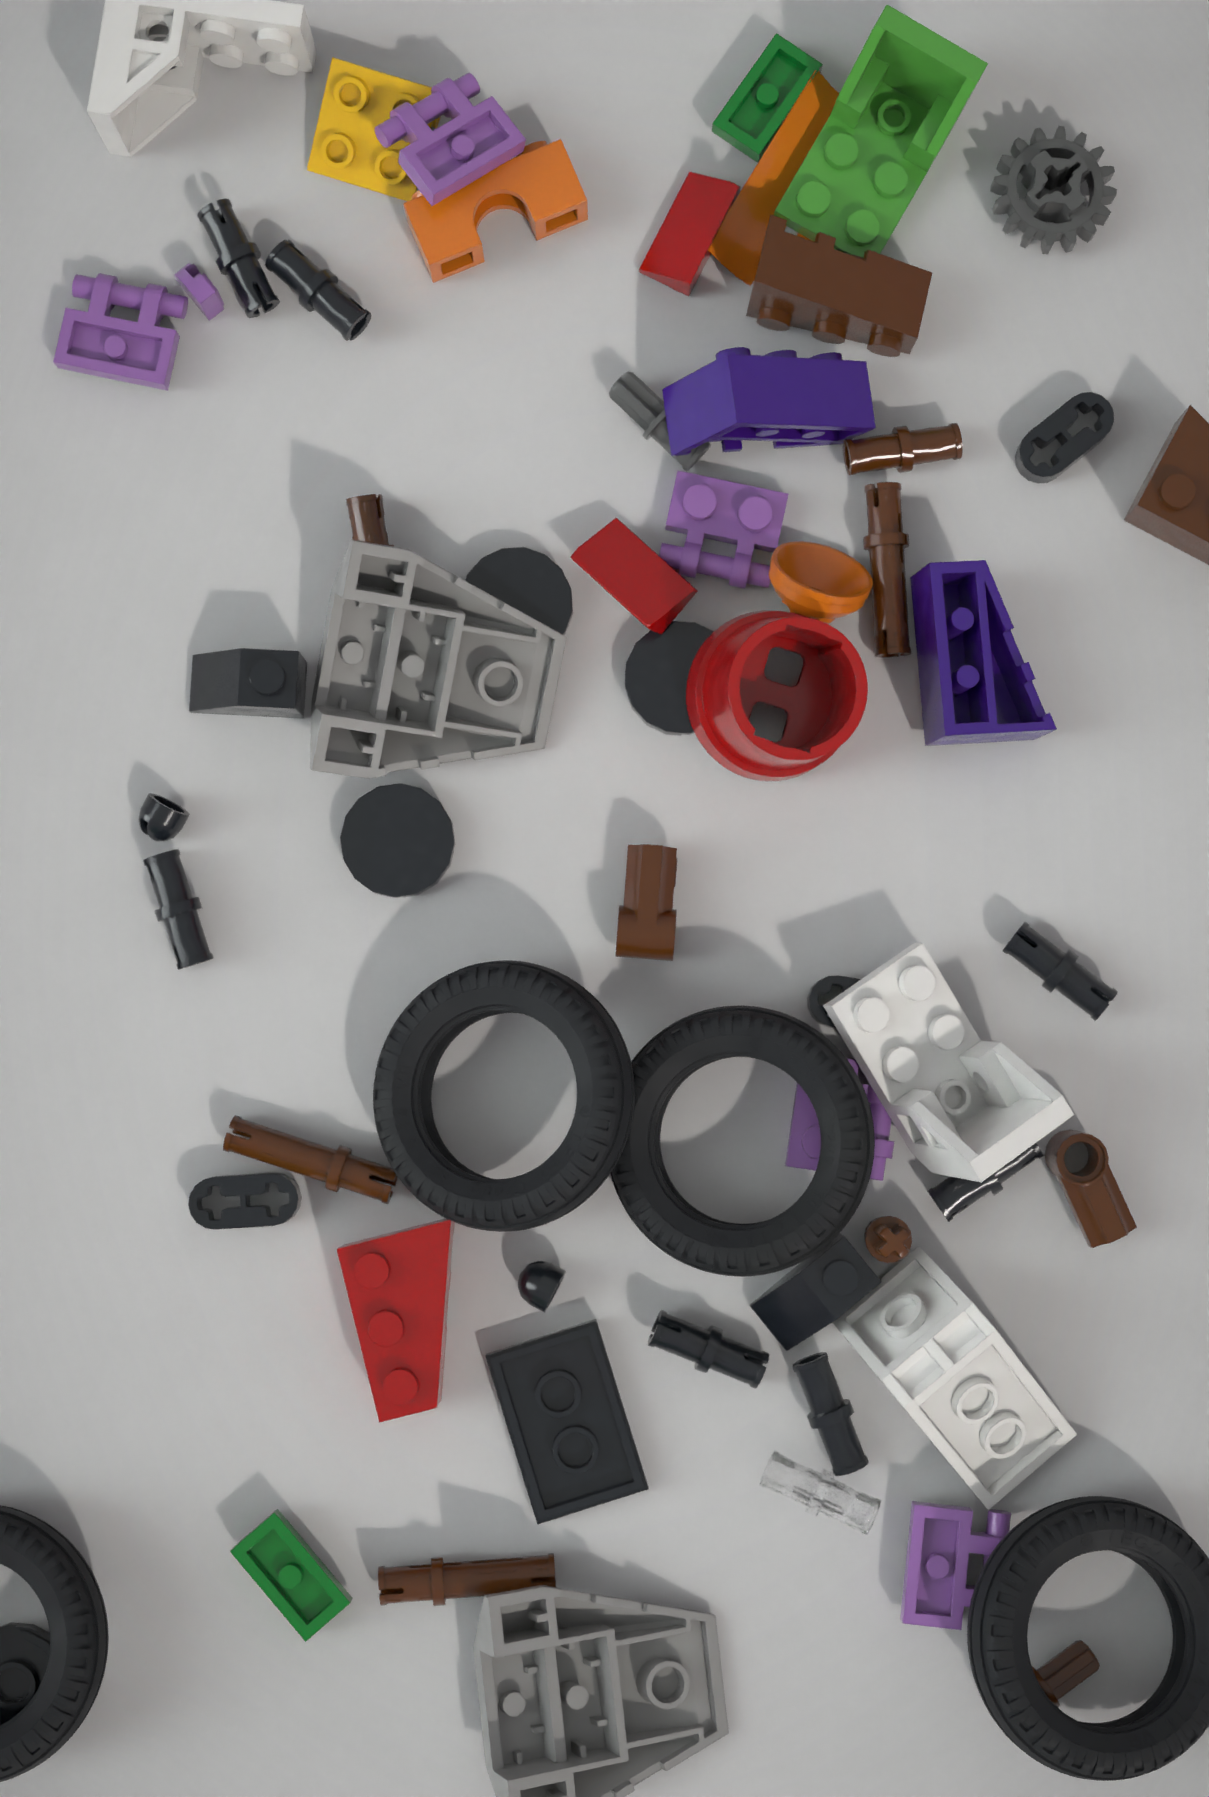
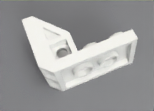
M105 0L87 113L109 154L132 157L197 101L204 58H209L214 64L227 68H239L242 66V63L260 65L272 73L283 76H293L298 71L314 73L317 50L304 5L273 0Z
M913 943L823 1005L909 1150L931 1173L982 1183L1074 1116L1064 1096L1002 1042L980 1040L924 943Z
M918 1246L880 1279L882 1282L832 1323L989 1510L1077 1434L994 1326L961 1289Z

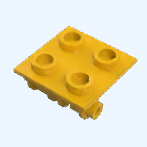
M332 57L307 171L401 200H412V195L417 191V187L398 163L400 150L410 145V142H405L401 139L385 148L376 137L375 127L390 119V112L405 102L413 105L431 95L432 87ZM441 116L427 124L431 130L432 127L437 128Z

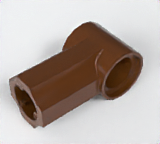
M649 844L628 845L624 905H619L615 957L673 961L677 909L672 908L674 887L676 885L677 848Z
M1071 1129L1060 1131L1051 1137L1045 1150L1046 1165L1052 1174L1057 1177L1087 1245L1090 1248L1112 1243L1127 1236L1129 1232L1137 1228L1108 1165L1107 1149L1101 1140L1091 1134ZM1082 1142L1088 1151V1161L1080 1171L1070 1173L1064 1163L1065 1152L1073 1143Z

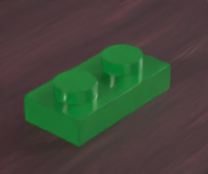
M776 33L712 123V132L758 163L815 70L817 71L812 79L818 71L821 73L823 64Z
M278 1509L230 1550L232 1555L305 1642L348 1606L353 1599Z

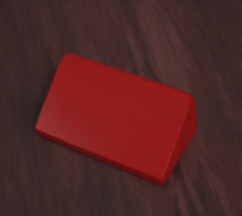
M689 171L639 268V272L689 297L711 255L709 249L729 209L739 195L741 186L730 181Z
M618 518L613 519L570 556L575 563L645 627L661 635L698 592L695 587Z

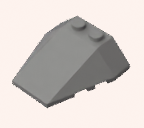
M351 539L331 589L311 700L310 769L370 779L386 776V773L412 768L420 767L423 770L440 767L439 764L471 758L473 760H481L545 749L567 637L409 549Z
M544 1585L484 1595L473 1643L485 1765L496 1797H625L635 1791L633 1786L661 1769L665 1771L670 1770L729 1734L716 1616L714 1614Z

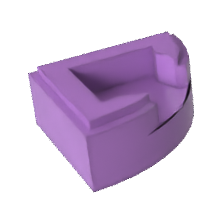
M188 263L174 274L175 279L209 321L224 310V302L217 288L204 273L201 274L194 263L192 265Z

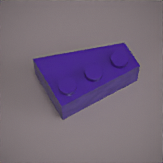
M729 348L716 353L715 361L662 389L671 456L689 455L692 449L706 442L720 441L723 452L741 451V440L773 441L774 449L843 444L845 439L856 438L876 428L867 362L843 360L842 354L836 352L822 353L810 358H797V352L794 350H779L760 356L751 355L749 348Z
M986 560L932 562L911 576L910 583L925 746L1035 740L1057 730L1051 714L1045 713L1032 680L1036 678L1029 662L1024 663L1011 632L1014 626Z

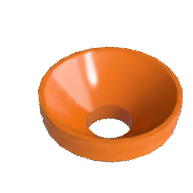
M804 541L783 543L776 547L770 560L769 579L776 593L782 599V602L788 606L790 612L825 623H831L836 618L847 616L862 608L873 586L871 575L861 563L839 550L818 543Z

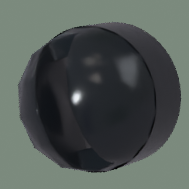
M149 793L140 808L138 821L142 832L149 835L154 841H168L173 839L182 830L190 814L178 804L160 795Z
M537 1261L527 1265L520 1273L518 1279V1290L521 1297L529 1305L545 1313L566 1271L544 1261Z

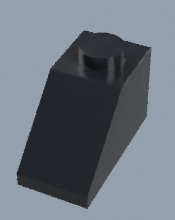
M239 648L193 655L189 712L304 719L307 662L299 651Z
M839 1233L827 1246L798 1264L749 1306L783 1348L788 1351L837 1320L882 1281L845 1236Z

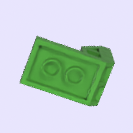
M886 5L844 83L828 120L773 215L787 220V227L811 241H815L816 234L819 232L835 237L834 249L843 253L864 257L865 251L871 250L881 254L964 110L988 63L893 7Z

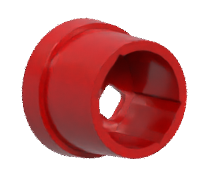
M761 610L746 613L729 620L705 640L689 670L686 687V705L690 723L696 737L716 762L729 771L745 778L758 781H781L795 778L811 771L831 757L848 740L858 727L867 703L868 682L864 664L853 644L836 628L822 621L792 612ZM777 647L802 657L803 666L795 686L790 687L765 677L764 669L772 648ZM757 702L785 711L787 719L782 736L777 742L754 735L755 728L749 719L753 706Z

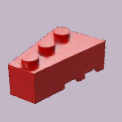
M446 1218L344 1244L337 1248L379 1423L435 1409L442 1399L451 1258L455 1222Z

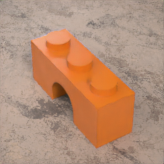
M561 139L547 144L546 141H537L526 145L524 151L515 158L508 160L433 206L429 204L419 190L412 195V200L403 203L408 225L433 283L485 262L477 228L481 220L490 212L499 209H510L520 213L528 221L536 241L588 220L587 198Z

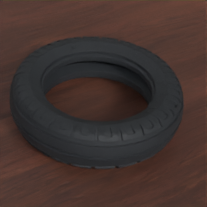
M512 960L483 962L461 968L440 978L417 995L398 1017L384 1042L377 1062L373 1087L374 1118L380 1143L388 1162L405 1187L421 1203L450 1221L474 1229L497 1232L520 1231L547 1224L570 1213L590 1198L608 1178L624 1150L630 1133L635 1106V1083L629 1052L621 1032L604 1006L588 990L568 976L538 964ZM504 1013L525 1014L549 1028L565 1047L576 1076V1109L565 1139L544 1163L516 1177L493 1179L480 1175L464 1166L451 1154L443 1143L436 1128L432 1112L431 1095L433 1079L445 1050L467 1027L493 1015Z
M723 1006L703 1010L674 1022L654 1036L631 1061L635 1083V1106L632 1125L624 1150L610 1175L617 1195L627 1214L638 1229L654 1245L674 1259L705 1272L725 1276H758L781 1271L803 1262L827 1246L844 1229L860 1205L869 1183L874 1160L875 1134L871 1108L863 1085L849 1061L828 1038L805 1022L779 1011L755 1006ZM725 1058H755L768 1062L786 1072L802 1087L809 1097L819 1122L821 1149L817 1169L812 1181L803 1195L790 1208L778 1216L762 1222L748 1224L730 1223L712 1218L700 1212L689 1204L677 1191L667 1174L662 1159L660 1146L661 1125L665 1110L673 1094L695 1071L707 1064Z
M1087 1496L1060 1501L1044 1507L1025 1518L1004 1536L988 1557L977 1579L971 1598L967 1625L969 1660L977 1689L987 1710L1004 1734L1023 1752L1044 1766L1072 1777L1097 1781L1124 1780L1155 1771L1181 1756L1203 1735L1209 1727V1558L1187 1532L1166 1516L1142 1504L1114 1497ZM1109 1550L1120 1553L1136 1562L1158 1585L1170 1612L1173 1631L1172 1652L1162 1682L1154 1694L1141 1707L1127 1716L1109 1722H1080L1055 1706L1044 1693L1035 1677L1028 1652L1027 1632L1029 1617L1040 1589L1059 1567L1082 1554Z
M0 1505V1564L16 1572L34 1590L44 1608L50 1631L48 1665L37 1692L16 1716L0 1725V1782L17 1777L46 1761L73 1736L83 1723L94 1704L104 1677L109 1636L107 1613L99 1585L80 1552L63 1534L45 1521L24 1511Z

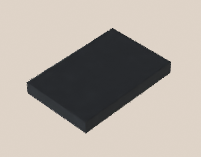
M597 1319L485 1355L537 1525L649 1489Z

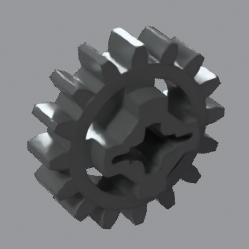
M1058 126L1053 139H1047L1043 130L1036 128L1030 139V146L1018 137L1010 150L1012 156L1002 155L996 170L1001 175L994 177L990 192L1002 196L995 201L992 211L993 214L997 215L1008 214L1009 218L1002 230L1005 234L1011 233L1016 229L1024 233L1020 242L1021 247L1026 248L1033 239L1041 241L1042 254H1048L1054 242L1060 241L1066 253L1071 252L1076 244L1077 235L1088 243L1097 231L1095 224L1104 226L1111 213L1104 205L1112 204L1117 194V189L1105 184L1111 180L1115 169L1114 166L1100 167L1098 165L1104 152L1102 146L1096 147L1091 151H1087L1083 147L1087 134L1081 132L1072 142L1066 140L1064 126ZM1019 173L1023 176L1021 183L1027 189L1026 196L1021 201L1017 192ZM1085 180L1089 188L1087 207L1084 205L1086 198L1080 192L1081 183ZM1068 182L1063 193L1056 190L1051 194L1046 193L1039 199L1044 187L1052 190L1055 187L1060 188Z

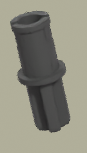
M626 372L611 387L609 392L610 398L645 430L642 436L646 440L652 437L671 455L664 401L633 372ZM706 442L692 449L689 455L672 457L687 472L708 451L711 444Z

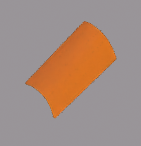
M817 70L810 77L735 199L709 249V252L724 267L749 286H751L755 279L770 214H774L783 195L828 120L839 95V92L830 85L819 71L814 76ZM799 233L796 235L804 239L810 240Z

